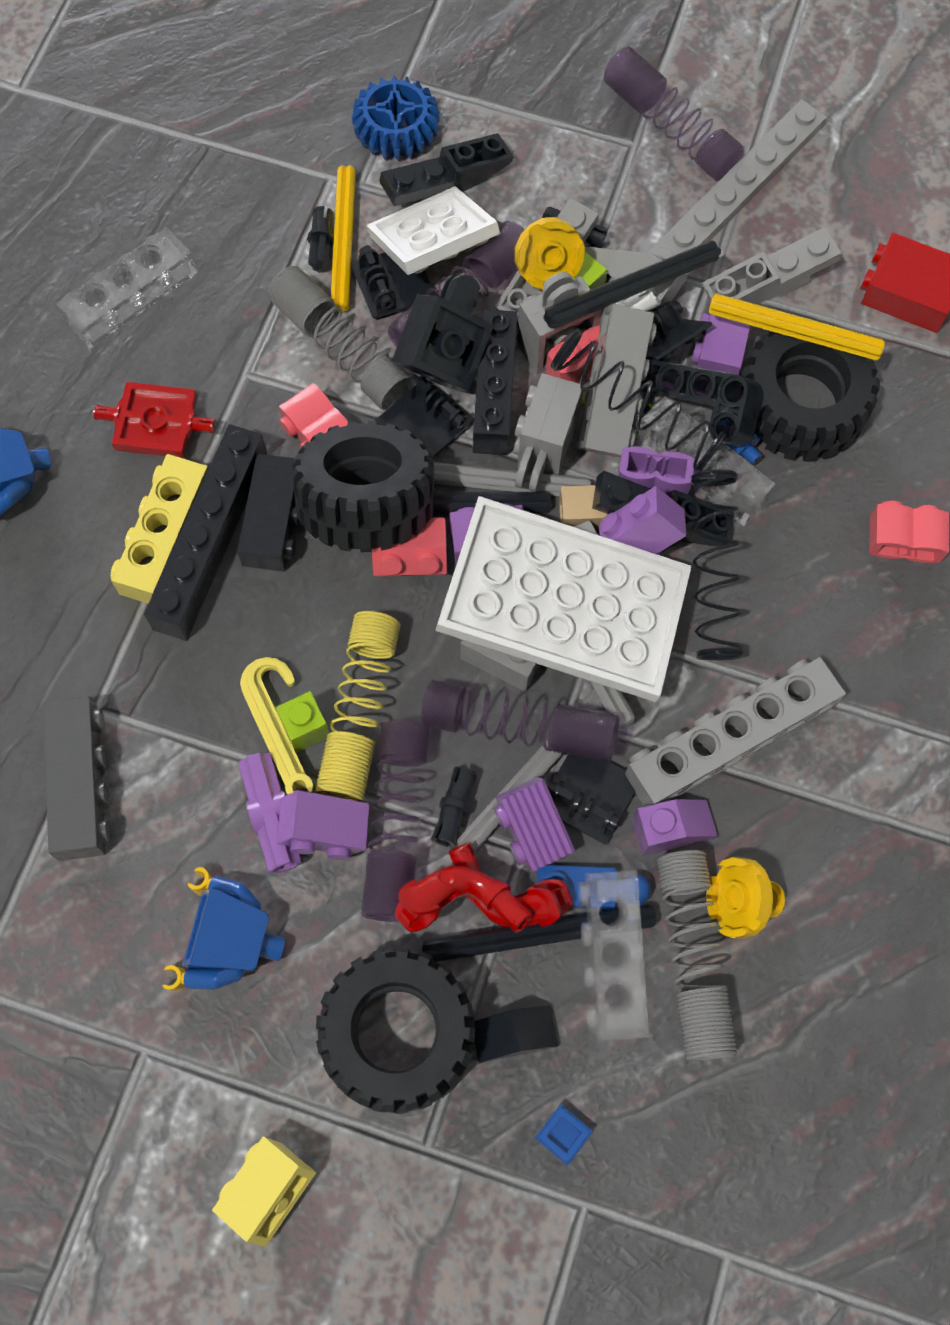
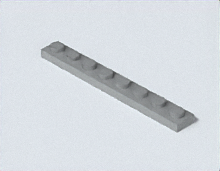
M801 99L647 253L660 255L667 259L710 241L824 126L827 116Z

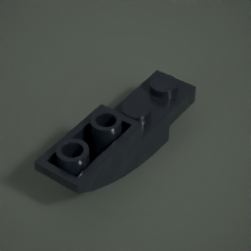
M499 133L442 147L440 156L437 158L383 171L380 174L379 182L393 206L415 200L420 202L454 186L464 192L509 165L513 161L514 156Z
M603 471L596 478L592 509L606 514L614 513L630 503L636 496L644 494L651 488ZM672 490L666 494L685 510L686 536L679 541L708 546L731 544L700 537L692 530L693 524L698 519L726 509L699 503L692 496L677 490ZM734 512L705 519L696 525V530L707 536L731 540Z

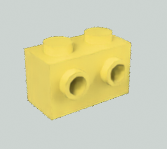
M263 1136L260 1142L253 1145L247 1152L245 1163L234 1179H231L224 1185L219 1194V1200L212 1211L246 1242L266 1247L316 1172L282 1143Z

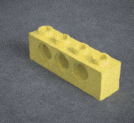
M167 454L162 466L158 465L152 478V489L149 495L144 496L140 503L137 523L135 527H131L127 532L125 538L126 548L121 559H117L111 569V581L119 595L149 603L207 474L208 466ZM172 495H181L177 500L167 501ZM158 526H167L164 531L153 533L154 529ZM154 557L150 563L139 565L143 558Z

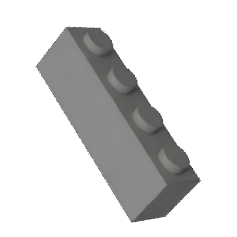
M614 303L603 309L589 381L590 386L615 364L624 361V369L613 395L612 408L621 404L639 389L641 380L643 381L646 378L649 369V360L645 359L648 345L652 344L656 333V324L653 323V312ZM621 365L598 385L587 391L576 449L621 457L622 449L633 447L635 431L632 430L634 416H637L640 411L642 395L638 393L617 410L610 411L608 408L610 393Z

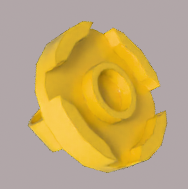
M556 217L541 218L531 223L520 234L515 246V264L520 275L531 286L543 290V283L555 274L568 272L574 278L579 273L584 262L585 246L580 239L579 233L567 221Z
M739 857L722 860L718 865L723 867L719 870L717 876L710 877L709 880L712 886L706 893V902H714L713 906H707L710 919H717L719 926L722 928L718 929V931L730 938L745 939L756 936L765 928L770 917H776L782 912L785 906L784 891L778 883L770 881L765 869L755 860Z

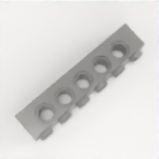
M821 657L810 663L806 659L801 660L786 671L788 673L787 676L778 681L775 677H771L761 683L756 688L757 693L746 698L744 694L735 697L724 706L726 710L715 716L713 712L703 715L693 723L695 728L684 734L681 730L671 733L661 741L663 746L652 752L649 748L639 751L629 759L631 764H629L625 775L644 807L673 800L836 707L846 695L845 691ZM788 691L798 692L802 696L803 701L793 700L789 696ZM756 708L767 709L771 713L772 719L762 718ZM732 725L738 728L741 737L735 738L730 736L726 732L725 726ZM693 744H704L709 749L710 755H699L694 750ZM670 761L674 763L678 768V773H666L661 768L660 762Z

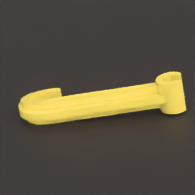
M265 657L256 659L246 667L241 676L240 685L244 698L285 784L287 795L300 789L315 793L313 782L305 774L262 682V676L265 672L275 670L282 677L286 685L292 687L295 684L293 674L287 665L277 658Z

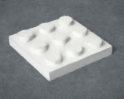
M456 186L367 225L370 237L407 275L423 272L429 265L441 260L452 259L459 252L472 246L483 245L490 238L500 234L497 221Z

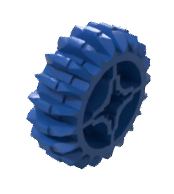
M395 75L391 81H385L381 77L378 85L369 82L368 90H360L359 98L355 99L353 105L352 124L354 125V133L357 139H360L363 148H370L372 155L381 152L384 160L389 155H394L398 161L400 156L404 154L411 159L413 151L422 154L425 146H431L433 137L437 136L439 130L440 112L438 111L436 98L431 96L429 88H422L420 81L411 84L408 76L403 81L397 80Z

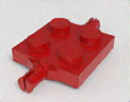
M126 382L123 397L116 407L95 405L93 412L95 420L114 421L115 431L112 446L116 451L158 456L169 454L185 458L188 439L193 431L213 434L216 427L215 418L195 417L194 412L198 396L194 389Z

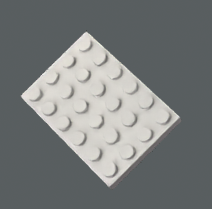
M479 496L435 631L657 702L665 679L691 565Z

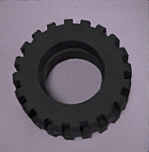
M769 331L768 336H761L755 343L753 350H750L741 376L757 381L763 389V401L755 433L760 437L759 442H764L766 444L765 449L775 454L776 451L784 453L783 458L795 460V457L799 456L803 457V461H815L818 455H821L822 459H827L835 456L837 450L844 451L862 432L878 400L876 396L880 390V381L876 377L878 370L873 360L868 361V358L772 331ZM792 374L811 376L827 386L836 404L818 409L798 405L785 396L777 380ZM743 386L738 391V401L743 397Z
M358 421L349 422L347 426L343 427L336 425L330 427L324 434L319 432L314 435L310 442H306L294 459L292 477L297 517L305 527V530L315 539L319 537V540L330 547L337 545L340 550L351 552V549H360V552H371V549L381 548V551L390 549L395 543L401 545L409 541L412 534L417 535L433 515L435 492L432 454L419 438L416 439L413 433L406 429L400 431L396 425L387 423L384 426L374 421H368V424H358Z
M397 948L396 952H385V949L373 951V956L366 959L359 957L352 961L351 968L345 973L340 971L332 980L334 985L329 992L325 991L320 1002L322 1009L316 1019V1029L318 1030L316 1044L318 1054L321 1055L324 1063V1069L346 1096L371 1110L382 1113L403 1114L431 1106L438 1099L444 1098L458 1080L462 1078L472 1055L475 1038L474 1012L472 1004L466 995L467 991L461 981H457L452 975V971L445 964H438L433 960L432 956L423 952L419 955L410 953V950L406 948ZM390 992H405L422 1000L430 1009L436 1027L434 1043L428 1055L419 1064L402 1071H389L374 1065L363 1054L358 1041V1024L363 1011L375 998Z

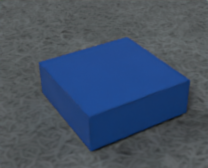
M560 1104L534 1139L568 1166L593 1131Z

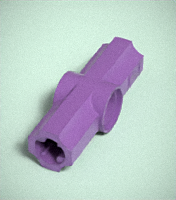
M270 752L246 756L245 759L238 762L239 770L249 799L246 802L249 817L255 834L259 836L268 872L272 874L292 870L302 864L301 855L291 852V846L277 844L281 798L286 796L284 790L281 791Z

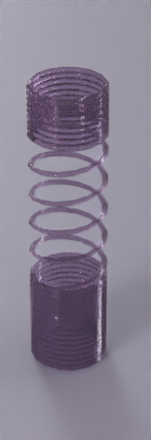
M631 47L622 48L610 59L604 70V82L637 112L642 113L644 118H653L655 128H665L666 138H677L678 149H689L688 155L690 159L695 160L696 164L705 173L710 175L714 181H720L742 160L745 152L744 146L725 129L716 130L709 135L700 146L696 158L693 157L691 148L697 145L709 133L713 126V119L706 120L699 127L689 146H680L679 138L697 123L702 114L701 108L695 109L688 115L680 127L677 136H669L667 128L685 113L690 104V99H682L670 113L666 125L658 126L656 124V117L667 110L677 97L678 88L674 87L664 94L667 86L666 77L659 73L655 67L650 65L648 61ZM675 90V94L671 101L660 112H658V109L660 108L665 98L672 91ZM659 101L654 115H646L645 112L653 108ZM687 101L686 106L684 107L682 112L673 121L670 122L673 114L678 109V107L683 102ZM699 111L694 122L682 132L688 120ZM711 122L706 132L694 142L702 128Z
M504 221L499 226L500 234L490 238L485 244L476 246L468 256L464 257L463 267H453L450 274L453 275L457 269H463L464 275H467V272L471 273L485 288L486 294L479 291V295L488 297L489 291L487 286L492 288L499 287L501 283L517 270L515 246L520 234L525 229L514 221ZM467 259L471 270L465 267ZM447 277L440 279L438 283L439 289H429L426 295H430L433 291H437L441 295V284ZM412 307L408 308L388 326V335L396 348Z
M432 680L425 691L421 710V721L424 727L456 733L464 722L466 733L469 736H473L479 731L483 723L484 734L488 740L495 738L502 727L503 737L508 744L517 738L522 728V738L527 748L533 746L541 732L543 747L546 751L564 753L569 756L576 755V757L591 758L592 760L606 761L607 763L612 760L619 729L618 714L603 713V711L599 712V710L595 711V709L588 710L583 707H573L572 705H561L559 703L556 705L552 715L547 748L545 723L548 701L544 703L543 714L536 735L532 742L528 744L525 731L526 713L529 704L528 697L524 701L523 713L517 731L513 738L508 740L506 734V713L510 700L509 694L505 695L503 713L494 734L489 736L486 725V713L490 702V690L485 694L483 713L479 724L471 733L467 726V710L471 699V687L466 689L461 684L457 685L454 683L450 684V682Z
M403 720L385 722L381 725L378 758L381 761L377 764V769L387 777L378 780L374 786L380 794L386 797L377 799L372 804V807L384 817L372 821L370 827L383 837L375 838L368 843V848L371 851L367 853L368 857H366L365 884L363 885L364 892L362 893L363 904H361L362 912H360L364 918L383 922H398L395 917V909L400 902L398 900V893L402 886L415 880L417 858L410 853L402 851L376 850L372 847V843L389 839L417 842L419 839L414 836L390 835L376 829L374 824L389 819L405 822H419L421 819L409 815H391L379 810L376 804L391 799L420 803L423 799L411 795H391L380 790L378 784L388 780L407 783H423L425 780L418 776H394L384 772L380 765L387 763L403 767L421 766L427 762L430 730L425 725Z

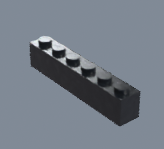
M228 424L144 612V616L153 631L184 641L188 640L247 504L256 455H268L262 434Z

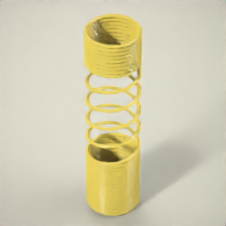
M360 611L354 615L350 639H348V648L346 649V654L352 662L342 667L343 674L349 680L340 683L338 686V691L345 698L334 704L335 711L341 717L329 723L333 732L327 735L328 738H326L327 742H325L323 760H321L322 764H320L319 778L317 779V786H315L316 794L364 802L365 787H367L369 769L371 768L370 765H372L371 761L376 743L374 740L359 734L337 731L333 724L337 721L349 720L367 727L380 726L373 719L346 716L337 707L339 703L347 701L373 709L384 707L379 701L367 698H351L342 691V686L347 683H355L362 687L379 691L388 689L382 682L368 679H353L346 673V668L354 664L376 672L387 673L391 671L390 666L366 660L357 661L350 655V650L359 655L375 659H387L395 655L401 624L396 618L377 611ZM365 664L377 665L386 669L374 668ZM364 683L375 684L382 687L371 686ZM363 702L373 703V704H376V705L366 704V703H363Z

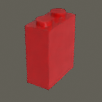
M892 232L886 245L879 243L871 261L877 267L875 271L868 269L860 289L866 291L861 304L938 333L950 310V254Z

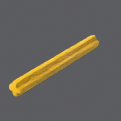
M341 165L337 169L330 298L335 302V307L342 308V312L348 311L350 300V264L352 259L356 179L355 168L351 165L347 167Z
M714 294L709 306V313L711 315L872 360H879L885 346V341L879 338L721 294Z

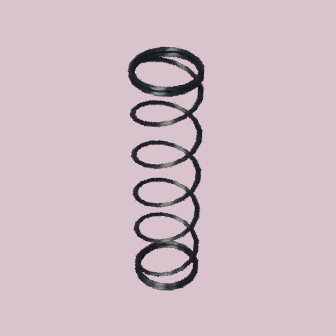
M579 329L574 330L555 355L551 363V369L559 371L568 367L592 346L580 379V388L582 391H586L598 385L621 365L608 400L609 410L613 411L621 408L649 385L637 418L636 427L638 431H641L653 425L678 404L665 440V450L675 449L698 429L707 424L693 463L694 471H702L725 440L727 434L720 432L698 464V458L709 433V421L699 424L675 445L668 448L670 436L681 410V401L674 402L650 423L640 428L641 417L651 394L653 381L646 382L625 401L612 408L613 395L625 363L624 361L618 362L595 383L584 388V377L596 348V341L590 342L575 357L563 365L582 337V331H579Z
M704 470L696 472L690 477L691 482L697 485L691 491V495L696 501L707 506L726 509L698 519L693 524L692 530L700 537L731 543L704 551L694 558L693 564L701 571L732 578L701 588L695 593L694 598L704 606L735 612L734 614L702 623L696 628L695 633L700 638L710 642L738 647L736 649L699 650L695 653L697 655L696 658L699 660H734L745 656L743 654L744 647L741 644L709 638L698 632L699 629L706 625L737 617L743 613L738 609L717 606L698 599V594L707 589L739 581L742 578L735 574L709 570L697 564V559L706 554L741 544L736 540L707 536L696 530V525L705 519L740 509L736 506L706 502L697 498L694 494L695 490L701 486H724L735 483L739 479L737 477L739 474L732 470ZM706 477H714L711 479H701Z

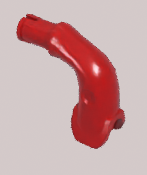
M471 842L461 844L448 851L454 866L468 867L482 873ZM547 879L535 883L528 888L527 892L514 896L533 914L531 922L526 927L538 924L541 927L549 926L557 922L560 916L565 914L573 904L567 885L564 881L558 879ZM466 896L491 922L502 927H509L494 910H487L480 901Z
M450 866L426 876L419 882L412 880L406 883L398 893V900L400 902L395 909L397 921L409 932H418L428 928L438 919L440 910L453 900L464 896L477 899L487 910H494L514 933L522 931L531 922L533 914L510 892L511 887L508 884L463 866Z

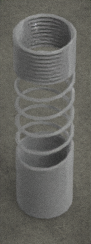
M298 266L287 267L275 276L269 285L268 299L306 336L314 337L315 345L318 348H325L326 356L329 359L337 360L340 370L349 371L350 380L354 383H360L363 393L381 410H387L409 390L410 387L407 386V381L411 378L410 374L400 365L391 362L392 357H389L388 353L379 355L370 363L362 380L354 379L352 370L358 369L372 358L377 350V342H369L363 346L354 357L350 368H343L340 364V359L347 357L359 348L365 339V331L359 330L353 333L342 345L338 357H332L329 354L328 348L340 343L351 332L354 320L349 318L340 322L329 335L326 346L320 345L317 342L316 336L326 333L335 326L342 315V308L335 307V302ZM334 310H339L335 321L328 328L317 333L330 321ZM347 321H350L351 325L347 332L340 339L329 344L337 329ZM362 333L363 336L359 343L351 351L341 356L348 342L357 334ZM374 344L375 347L372 353L362 363L353 367L360 354L367 347Z
M699 850L668 853L658 857L656 860L658 862V873L660 874L658 877L661 882L659 885H661V893L664 894L662 901L671 906L684 907L668 914L665 921L673 926L690 927L671 935L668 942L677 947L694 948L677 954L672 958L671 963L682 968L699 969L683 974L674 981V984L678 987L695 989L680 992L676 995L678 998L676 1000L678 1001V1010H680L678 1012L680 1014L679 1018H681L680 1026L683 1031L681 1033L684 1039L683 1047H685L684 1051L686 1052L684 1055L687 1061L725 1058L738 1054L736 1051L737 1047H735L737 1045L735 1043L736 1039L733 1034L735 1031L732 1026V1014L730 1013L732 1010L729 1009L731 1006L728 1001V987L726 985L699 986L678 983L684 978L724 967L723 964L693 965L675 962V960L685 955L721 946L719 943L684 944L672 941L673 938L684 933L717 926L716 922L690 924L669 921L670 917L681 912L714 905V902L676 903L666 900L668 896L699 893L708 890L712 886L708 876L710 874L707 868L708 861H706L707 857H705L707 854Z

